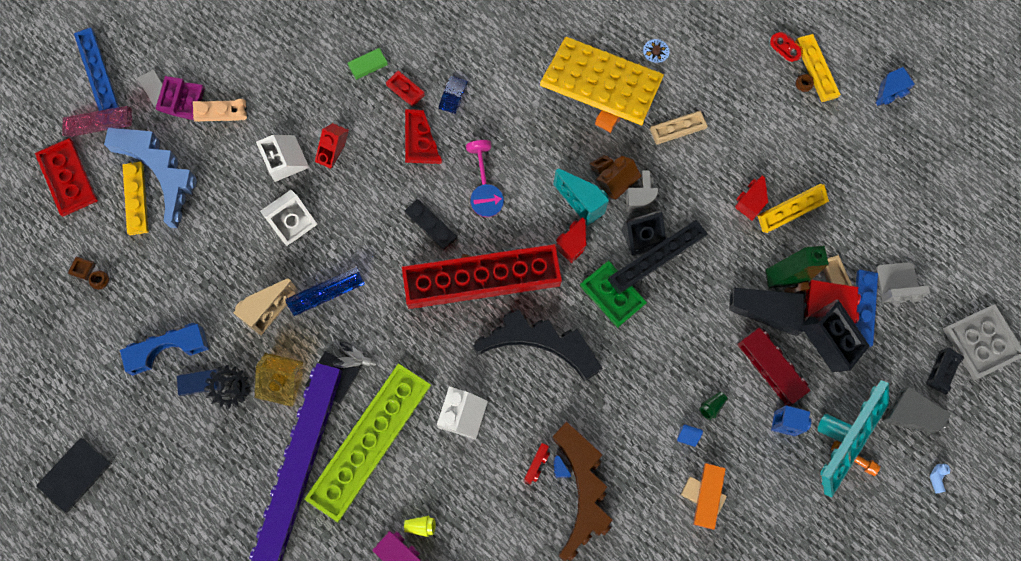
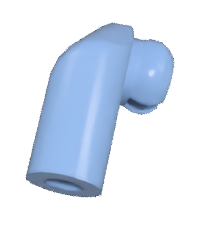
M937 464L930 474L935 494L946 491L942 479L950 473V467L947 464Z

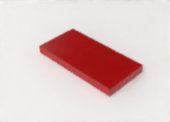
M71 138L35 153L58 212L62 217L98 201Z

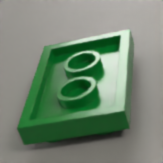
M608 260L580 283V287L610 321L619 328L644 307L647 302L633 287H630L620 295L608 281V278L618 270Z

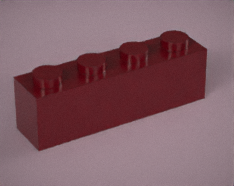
M760 327L737 344L785 406L793 405L811 391L808 388L807 381L796 373L794 365L789 361L787 362L783 357L781 349L771 342L769 334Z

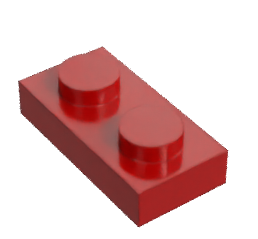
M397 71L386 81V86L411 107H414L425 96L424 91L400 71Z
M541 443L523 480L530 485L532 481L537 482L541 473L538 468L541 462L546 463L550 452L547 451L548 445Z

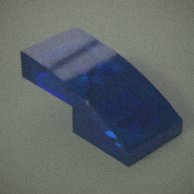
M450 76L438 109L456 114L468 81Z

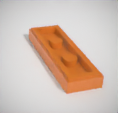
M707 463L704 464L693 525L715 530L726 468Z

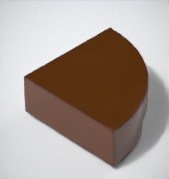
M808 282L798 283L796 287H787L784 292L803 294L810 287Z

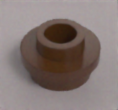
M804 74L796 79L795 85L798 90L808 92L813 88L814 81L810 75Z
M94 271L89 276V284L94 289L101 290L109 283V276L104 271ZM99 278H102V281L100 283H97V280Z

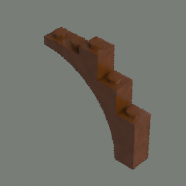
M566 421L552 439L568 459L577 484L578 512L575 525L568 542L558 555L562 561L567 559L572 561L578 554L576 549L581 543L585 545L592 538L590 533L593 532L596 536H600V534L605 535L612 528L610 523L613 520L594 503L595 501L599 503L607 495L605 492L607 486L590 471L591 468L595 470L600 465L602 454Z

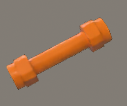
M835 440L831 450L838 449L842 442ZM859 455L854 461L864 467L866 473L873 476L877 475L880 470V465L875 461H868Z

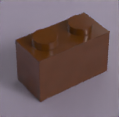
M620 156L596 178V181L608 197L616 200L641 177V174L633 159Z

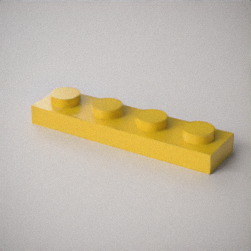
M810 34L797 38L796 42L803 48L802 60L809 75L813 78L814 87L821 102L838 98L841 94L814 35Z
M141 161L122 164L127 234L149 233L144 164Z
M819 184L757 215L762 232L768 233L829 202L825 185Z

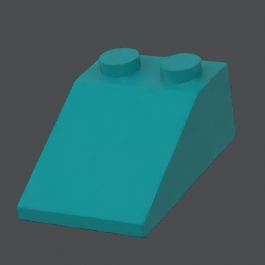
M559 168L555 171L553 185L579 217L585 219L587 226L605 214L609 197L604 190H600L598 186Z

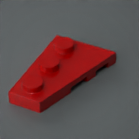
M405 109V163L442 164V159L430 132L431 129L424 110Z

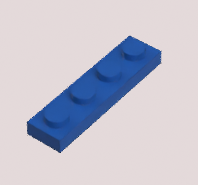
M858 270L856 287H858V294L861 295L859 305H857L859 320L855 325L870 347H872L874 341L878 273Z

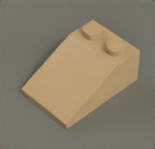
M287 278L246 297L244 301L242 300L236 305L233 313L251 329L262 335L297 294L298 289Z

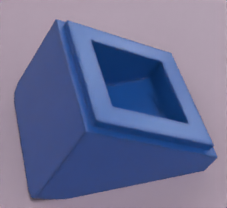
M684 424L679 429L677 441L695 447L703 431L702 429Z
M555 456L554 477L570 478L571 474L561 458Z

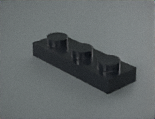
M419 199L404 211L441 249L445 250L457 239V235Z

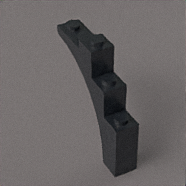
M511 310L506 313L502 319L503 328L501 326L495 328L490 336L478 338L473 345V350L477 356L491 349L503 346L524 345L537 347L563 359L575 369L584 382L600 373L603 369L578 329L574 331L570 329L561 335L562 338H560L548 319L544 322L543 320L537 321L532 325L533 328L531 329L520 310L515 312Z

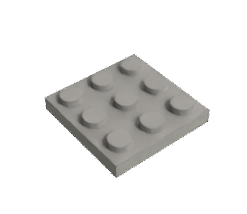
M995 304L943 328L956 352L964 356L962 362L973 380H977L1021 358V345Z

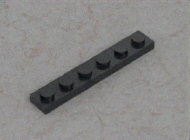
M695 220L611 275L608 281L620 295L705 238L708 233Z

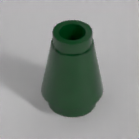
M719 391L701 403L700 413L708 420L716 418L728 397Z

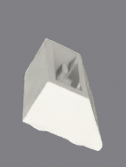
M271 135L256 142L274 182L309 168L295 135Z

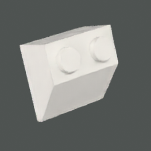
M289 190L260 211L286 246L318 225L292 190Z
M449 386L437 427L476 439L488 401L469 392Z

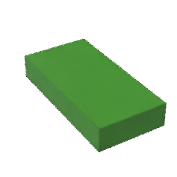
M380 48L347 63L356 80L388 65Z

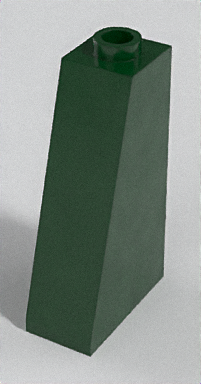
M825 246L805 247L767 268L765 273L768 288L797 286L798 283L812 280L829 265Z

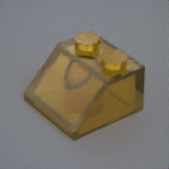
M265 353L256 365L254 398L293 407L302 379L303 361Z

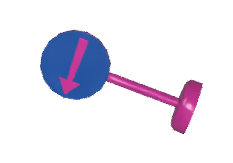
M477 140L466 144V150L469 153H478L482 185L473 191L470 203L476 214L482 217H491L499 213L504 200L501 191L493 185H488L486 182L482 153L491 149L492 144L489 140Z

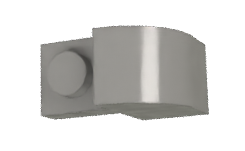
M642 171L640 188H628L626 192V212L645 211L653 204L658 188H653V177H650V171Z

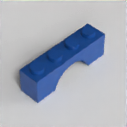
M190 323L185 325L183 329L169 330L165 332V335L159 337H149L145 342L128 344L126 348L120 350L125 372L133 376L151 370L153 361L158 353L169 347H179L190 356L209 350L203 327L196 323Z

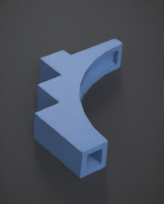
M108 128L104 145L111 152L125 154L138 159L153 170L164 193V222L170 228H177L178 222L182 220L181 208L186 200L184 193L192 194V190L196 187L197 183L196 177L190 170L176 169L178 159L170 150H158L160 142L153 132Z

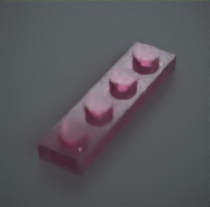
M123 106L63 117L62 135L72 137L106 131L108 128L132 126V108Z

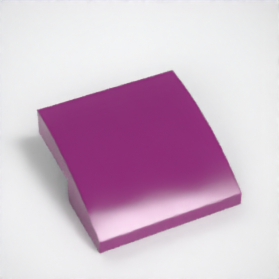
M165 76L155 109L169 115L194 120L193 102L202 100L205 88L200 84L187 83L182 78Z

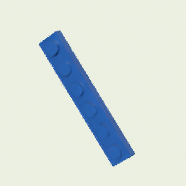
M88 28L74 33L103 124L107 127L124 121L93 29Z

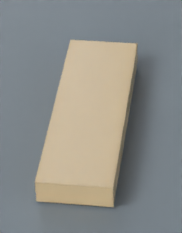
M701 111L651 126L650 131L657 145L707 128V124Z

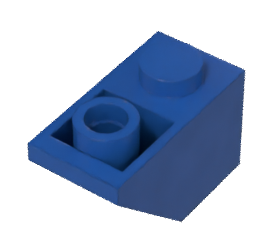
M904 67L888 73L882 80L876 100L877 106L883 103L888 105L895 98H903L910 93V89L915 84Z

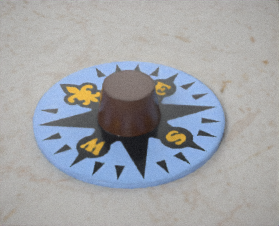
M654 39L644 45L643 53L649 61L660 63L668 58L669 47L665 42Z

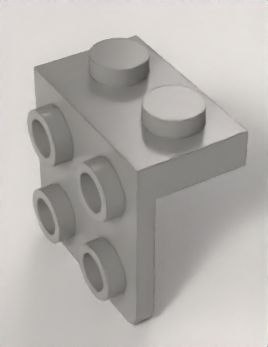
M911 262L879 265L875 269L876 273H878V284L883 303L892 302L897 304L907 300L917 302L930 294L929 286L919 287L915 268Z

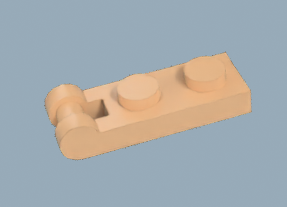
M246 100L193 102L194 122L246 120Z

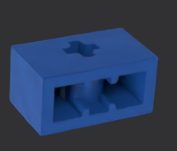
M784 406L774 411L771 431L791 436L807 432L812 422L811 418H809L810 411L790 406Z

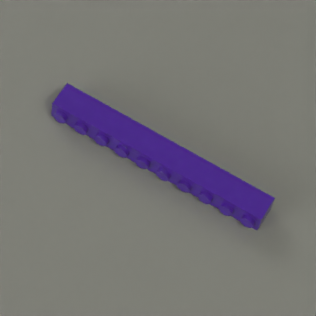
M317 363L316 367H313L311 370V382L309 387L305 388L303 394L305 400L303 406H300L298 409V421L291 430L290 437H292L290 445H287L285 448L284 457L286 458L284 464L280 465L277 477L279 479L277 485H274L271 490L270 497H272L270 506L267 505L263 515L265 521L263 526H260L256 536L258 542L256 547L252 548L249 557L251 561L283 560L343 373L340 369Z

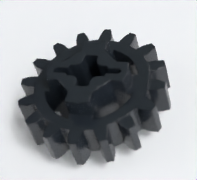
M228 365L224 367V370L218 367L216 373L212 371L209 374L211 378H207L205 381L209 384L204 388L205 391H209L206 398L212 397L211 404L219 403V409L225 405L228 410L231 404L236 408L239 405L238 401L243 403L245 401L243 396L249 395V392L245 390L250 387V384L245 383L248 376L242 377L241 375L244 371L236 372V366L232 370H229ZM231 382H233V383L230 385L231 387H230L228 390H226L224 393H222V391L224 390V387H225L227 384H230ZM214 383L217 386V393L214 390ZM223 397H230L231 400H225V399H222V398H223Z

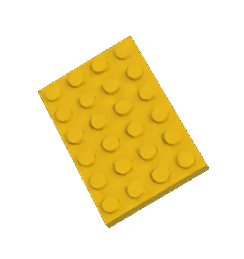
M565 37L541 79L540 86L642 125L664 74L572 38Z

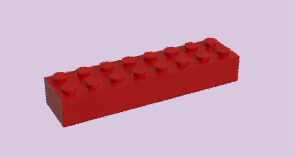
M555 244L402 267L408 309L560 287L562 282Z

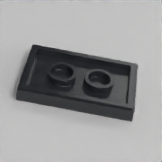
M80 437L36 487L60 509L68 513L112 463L84 438Z

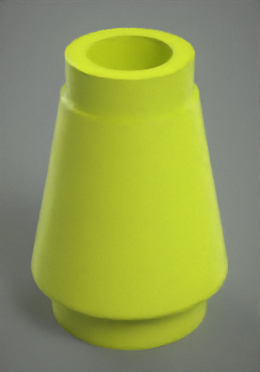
M430 516L409 519L404 522L405 533L426 537L435 534V518H430Z

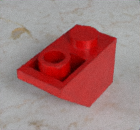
M334 123L323 128L315 162L331 169L345 146L349 130Z
M763 175L758 180L754 178L747 186L749 188L747 193L743 191L736 199L738 203L735 208L751 221L755 219L768 203L766 181Z
M583 217L579 221L575 220L570 225V230L566 234L562 233L556 239V250L570 263H573L586 248V224Z

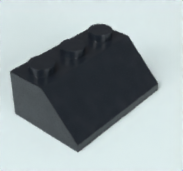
M835 300L811 314L801 326L832 373L851 371L870 347L839 300Z

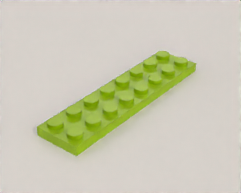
M398 363L304 500L339 523L430 389L431 384Z

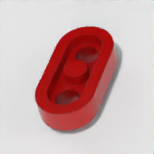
M785 32L775 33L771 37V47L787 61L794 62L802 57L803 48ZM779 38H783V44L779 43ZM793 49L797 51L796 55L792 54Z

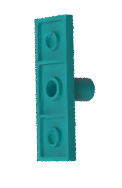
M881 380L877 386L872 388L869 400L863 402L860 409L861 413L853 425L828 414L821 418L818 432L842 442L838 449L835 448L833 450L829 464H825L821 470L820 475L822 476L825 495L831 498L834 496L889 406V383Z

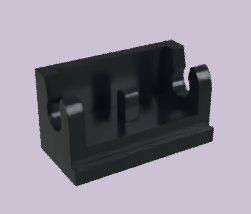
M949 347L941 350L926 385L945 395L948 394L951 390L950 385L964 356Z

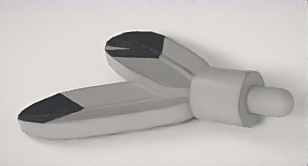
M340 342V348L349 357H342L333 361V365L339 368L353 367L361 364L366 366L376 365V362L371 361V358L364 357L361 352L347 342Z

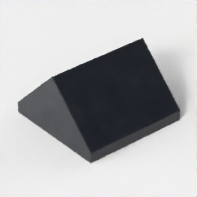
M661 210L625 221L622 232L631 255L649 251L666 240Z

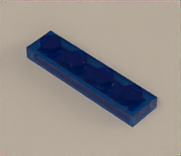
M355 267L286 298L285 301L293 316H296L356 289L365 283L358 268Z

